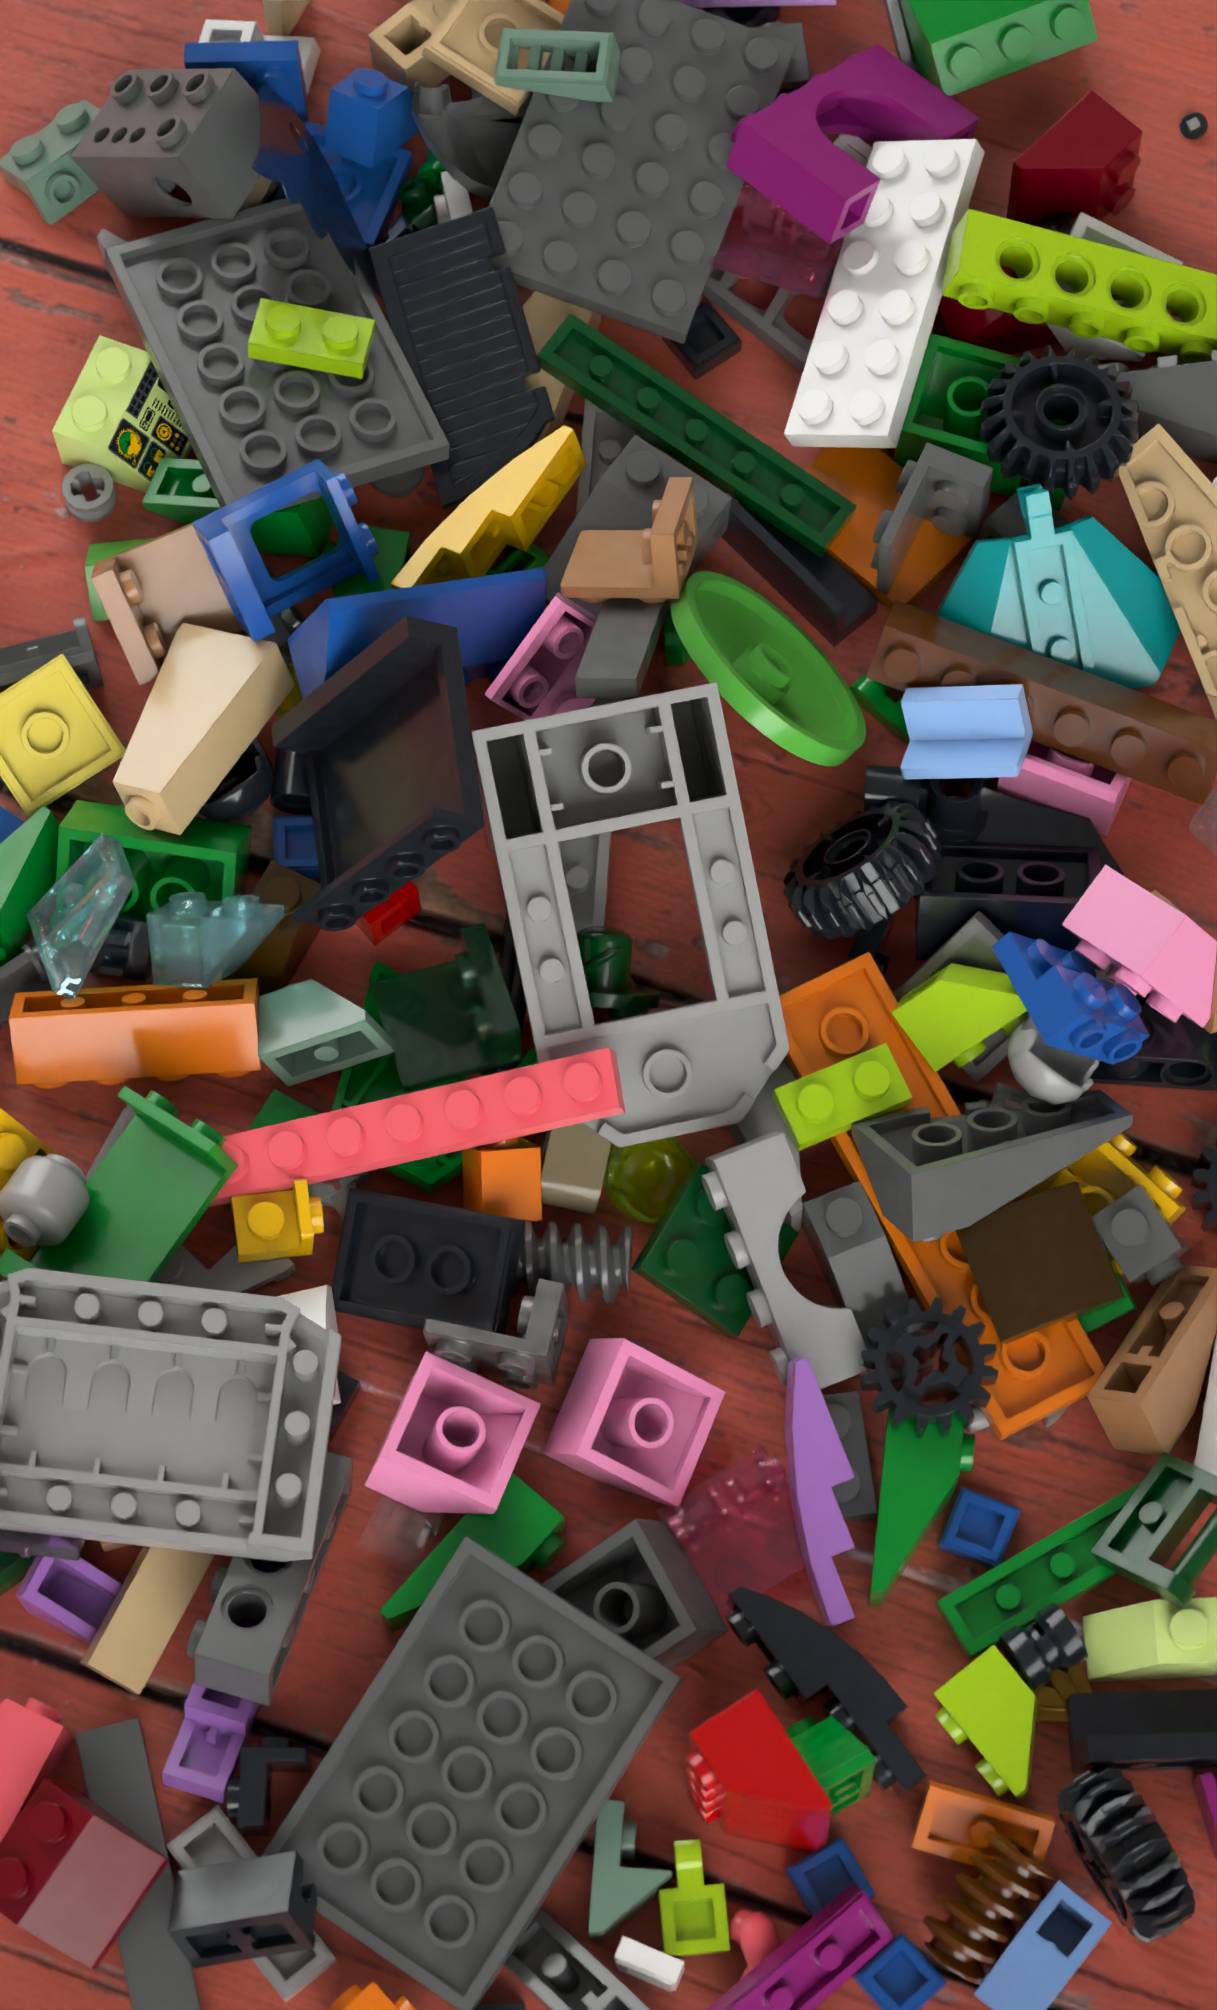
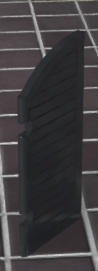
M488 207L369 248L392 332L450 444L449 459L430 464L444 509L463 502L510 461L531 448L546 425L555 420L546 387L541 386L528 391L524 379L530 375L538 374L541 372L512 269L511 267H505L493 271L490 259L506 253L493 207Z

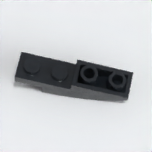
M741 1586L729 1593L726 1604L731 1609V1612L725 1616L727 1623L746 1648L755 1643L770 1663L763 1668V1671L774 1689L784 1700L794 1696L801 1707H803L823 1692L829 1702L822 1706L826 1716H832L851 1734L853 1733L859 1741L869 1748L874 1756L876 1763L872 1780L882 1791L892 1787L900 1798L923 1780L926 1776L889 1725L901 1716L908 1706L886 1679L859 1652L819 1622L770 1596Z

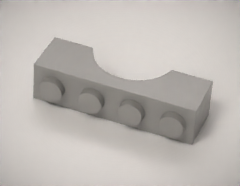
M773 1131L705 1158L710 1173L701 1176L702 1183L713 1209L716 1211L724 1208L732 1229L731 1232L724 1234L725 1243L735 1267L740 1269L746 1266L755 1289L746 1293L747 1300L758 1326L762 1328L768 1325L777 1348L769 1351V1357L782 1386L787 1385L788 1362L803 1357H808L820 1389L870 1370L859 1365L861 1351L867 1350L852 1309L835 1305H819L809 1301L795 1290L782 1269L778 1253L780 1229L787 1212L806 1192L784 1132Z

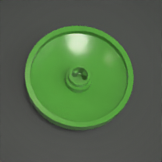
M711 571L696 572L686 580L680 598L671 599L670 609L673 623L690 657L710 683L717 682L719 694L758 731L792 754L823 766H838L846 762L865 741V720L853 692L849 689L850 687L820 647L783 611L741 582Z

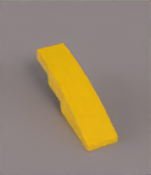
M563 425L514 458L470 494L426 538L390 583L392 588L399 589L485 576L507 544L526 551L587 465L574 429Z

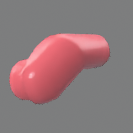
M745 1909L738 1911L730 1919L728 1924L729 1938L735 1941L737 1945H740L747 1963V1967L740 1978L741 1980L780 1946V1941L774 1923L762 1912L753 1913Z

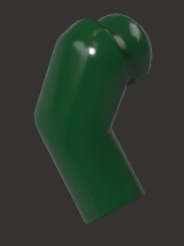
M411 178L405 181L398 190V197L403 202L402 213L421 230L437 225L433 198L435 193L433 190L428 189L424 180ZM389 235L381 239V244L390 241Z

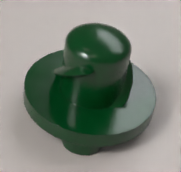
M607 926L587 927L576 933L591 1007L608 1008L607 1018L614 1020L646 1014L649 1012V1009L659 1007L660 991L637 986L630 976L633 947L631 935L623 930Z

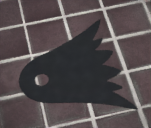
M260 88V145L257 157L253 162V170L270 180L281 182L287 200L291 203H296L298 200L301 202L315 235L323 239L329 234L353 276L356 274L355 260L374 293L378 295L375 285L380 293L381 290L370 252L324 155L290 106L270 88ZM288 123H290L302 137L306 145L307 152L304 151L294 139L293 135L289 130Z

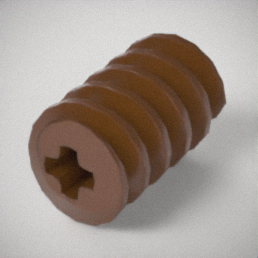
M991 1831L986 1835V1839L996 1852L995 1856L989 1858L973 1852L970 1856V1860L980 1873L977 1880L957 1873L954 1877L955 1882L964 1893V1897L961 1900L945 1894L939 1897L938 1901L949 1915L946 1921L927 1914L922 1920L933 1936L930 1942H924L927 1949L950 1970L974 1984H980L986 1975L979 1961L995 1964L1001 1956L999 1946L995 1940L1011 1943L1016 1937L1017 1931L1010 1918L1019 1922H1027L1032 1916L1033 1911L1025 1897L1035 1901H1043L1049 1891L1041 1876L1051 1880H1059L1048 1865L1023 1845L1011 1838Z

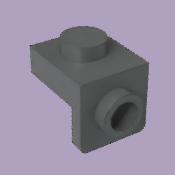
M1139 1184L1092 1216L1103 1243L1129 1282L1140 1283L1148 1279L1151 1285L1154 1286L1184 1266L1178 1257L1191 1248L1184 1238L1178 1237L1144 1185Z

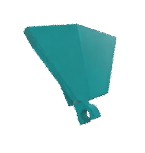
M1040 483L1016 488L1020 512L1027 534L1017 537L975 540L934 615L1130 689L1154 685L1164 669L1180 632V627L1160 578L1092 515L1062 527L1054 528L1049 491L1043 489Z

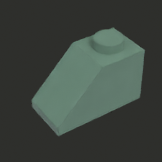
M313 979L290 984L285 988L258 997V1057L288 1087L395 1052V1041L364 1009Z

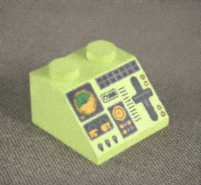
M99 335L52 433L63 464L71 467L88 463L100 465L109 472L113 482L146 493L161 458L187 459L192 446L148 353Z

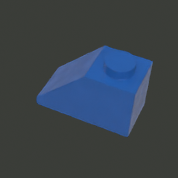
M358 68L330 89L324 149L371 169L420 132L411 115L413 92L409 87L387 79V76L380 71Z

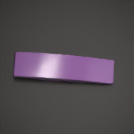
M803 1357L788 1362L785 1442L789 1495L802 1560L823 1624L833 1627L855 1618L832 1556L850 1550L855 1546L831 1487L855 1478L808 1357Z
M264 1564L256 1569L263 1573H274L282 1568L275 1564ZM242 1618L234 1624L242 1628H252L261 1622L254 1618ZM194 1680L184 1705L185 1718L162 1772L163 1785L224 1803L228 1792L229 1779L235 1775L241 1759V1747L246 1746L260 1703L197 1685Z

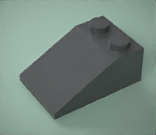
M635 435L602 475L545 565L544 569L547 576L545 604L549 605L558 592L561 594L560 584L580 532L583 530H644V528H652L654 500H662L669 477H693L698 544L686 580L726 532L732 498ZM568 598L593 614L596 618L598 617L603 602L589 603L582 601L580 598Z
M633 1520L542 1584L669 1669L680 1665L729 1632L673 1527L667 1521Z

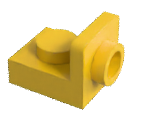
M307 1179L294 1180L293 1190L231 1197L238 1263L312 1255L314 1234L324 1233L320 1196L309 1197Z

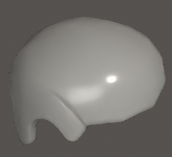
M1030 1015L1017 1026L1008 1042L1007 1055L1015 1080L1033 1097L1051 1105L1077 1100L1094 1083L1089 1077L1099 1066L1100 1061L1046 1045Z

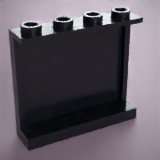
M406 615L271 725L273 747L304 753L306 759L321 891L293 911V918L296 921L318 924L321 929L326 931L348 929L359 918L377 905L386 902L390 895L412 879L424 874L428 867L447 853L458 849L462 842L484 827L457 627Z

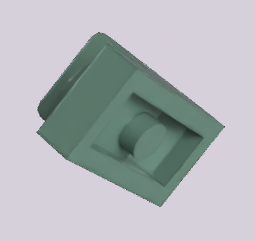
M608 1800L597 1817L588 1930L590 1941L606 1940L658 1895V1890L665 1889L673 1881L672 1871L622 1867V1859H635L637 1820L625 1819L624 1801Z

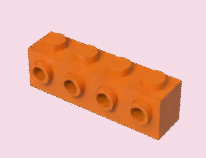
M258 978L15 993L9 1015V1026L17 1085L34 1084L39 1088L51 1089L61 1087L71 1081L95 1080V1082L103 1085H114L125 1082L129 1078L154 1076L162 1081H177L188 1077L190 1074L216 1073L221 1077L233 1078L243 1076L253 1070H261L262 1060L258 1057Z

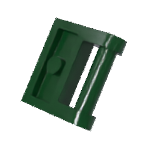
M1163 1452L1091 1550V1553L1102 1566L1158 1593L1169 1603L1184 1609L1196 1592L1192 1587L1217 1553V1508L1172 1570L1163 1566L1208 1504L1211 1502L1217 1505V1476Z

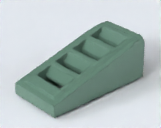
M502 28L494 81L496 86L586 101L613 103L620 64V49L614 33ZM520 48L530 49L526 70L517 69ZM544 52L552 53L549 71L541 70ZM567 56L575 57L573 72L565 71ZM590 60L597 61L596 73L589 72Z

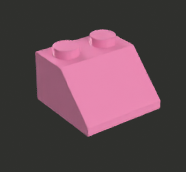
M625 1338L590 1339L542 1453L593 1480L671 1507H679L725 1391Z
M426 1351L407 1387L364 1486L420 1512L494 1514L541 1404Z

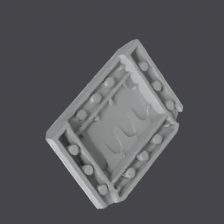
M32 1268L8 1274V1280L0 1282V1529L279 1562L313 1559L342 1336L331 1328L327 1331L302 1315L300 1308L282 1297Z

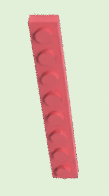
M607 1047L223 1136L226 1142L221 1149L238 1166L209 1207L231 1203V1197L292 1189L294 1180L307 1179V1185L626 1113L616 1052Z

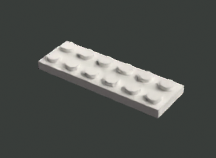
M977 139L874 142L866 168L881 180L864 223L847 233L843 241L784 432L785 437L793 447H897L941 300L951 235L968 210L985 153Z

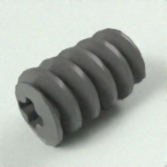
M525 1221L512 1297L516 1296L522 1280L526 1282L529 1295L535 1297L539 1278L564 1283L566 1295L571 1284H575L581 1302L590 1301L596 1285H600L606 1304H613L621 1287H625L628 1297L632 1258L631 1227L623 1226L617 1242L611 1243L605 1224H599L592 1241H586L580 1223H574L567 1240H563L560 1237L556 1221H549L542 1238H536L532 1222Z

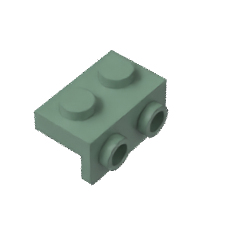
M84 99L79 103L71 104L61 109L56 114L53 122L35 135L26 136L18 140L11 147L10 153L0 159V172L4 179L30 196L40 216L48 224H54L100 191V188L70 158L100 112L99 108Z

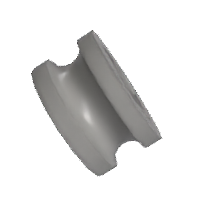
M92 463L80 464L72 468L65 475L62 483V494L66 506L73 517L79 521L91 523L99 522L113 512L117 503V494L113 479L106 469ZM93 484L98 498L86 502L81 488Z

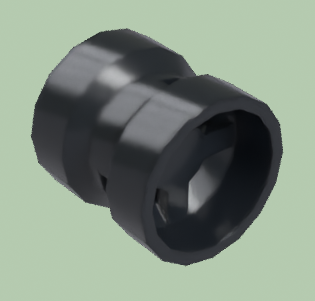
M1054 1602L1037 1612L1035 1623L1032 1625H1028L1025 1628L1014 1626L999 1636L1001 1645L1013 1667L1033 1692L1050 1682L1052 1672L1057 1670L1058 1667L1072 1668L1088 1658L1087 1650L1076 1629L1063 1610Z

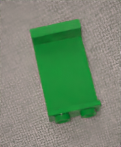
M124 1086L117 1096L136 1115L86 1183L90 1203L85 1213L63 1243L51 1247L41 1246L30 1262H27L7 1248L0 1257V1275L8 1280V1274L32 1268L154 1283L237 1168L238 1164L221 1149L226 1139L199 1119H195L191 1126L178 1120L177 1117L181 1111L158 1093L151 1090L146 1098H143Z

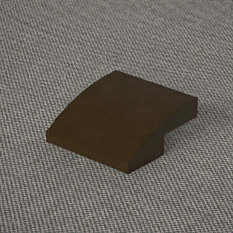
M1076 1181L1002 1206L971 1226L955 1230L1001 1343L1008 1344L1062 1320L1066 1322L1073 1321L1126 1298L1079 1183Z

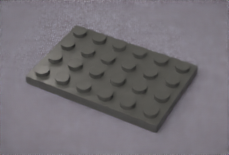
M571 0L559 30L611 32L615 35L620 49V64L614 102H593L534 92L489 207L494 208L506 249L505 254L490 259L493 271L511 267L517 285L684 344L746 182L726 167L734 145L731 141L732 132L745 115L749 113L756 114L776 100L794 55L796 44L674 0ZM552 53L549 54L543 69L544 71H549ZM567 56L565 71L573 72L575 57ZM590 60L589 72L596 73L597 61Z
M287 198L238 211L233 219L212 218L105 248L106 266L221 508L316 459L321 460L334 474L342 471L352 488L449 459L450 444L356 261L354 260L356 274L353 276L329 234L323 239L315 235L299 200L296 203H291ZM264 298L374 319V338L363 379L248 358V341L260 299ZM311 492L278 510L320 498L322 495L319 492Z
M465 1536L262 1856L297 1851L303 1859L301 1886L311 1883L316 1885L317 1912L458 2010H474L485 1996L684 1678L474 1539Z

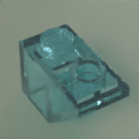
M181 892L171 895L169 897L170 903L147 914L153 985L208 988L235 973L284 918L283 905L260 904L259 897L255 895H235L227 897L222 901L206 900V894L202 892Z

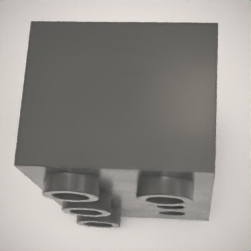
M235 68L126 70L112 84L109 98L70 158L125 216L233 219L260 177V174L252 168L260 145L259 95ZM176 184L189 194L192 202L180 201L171 195Z

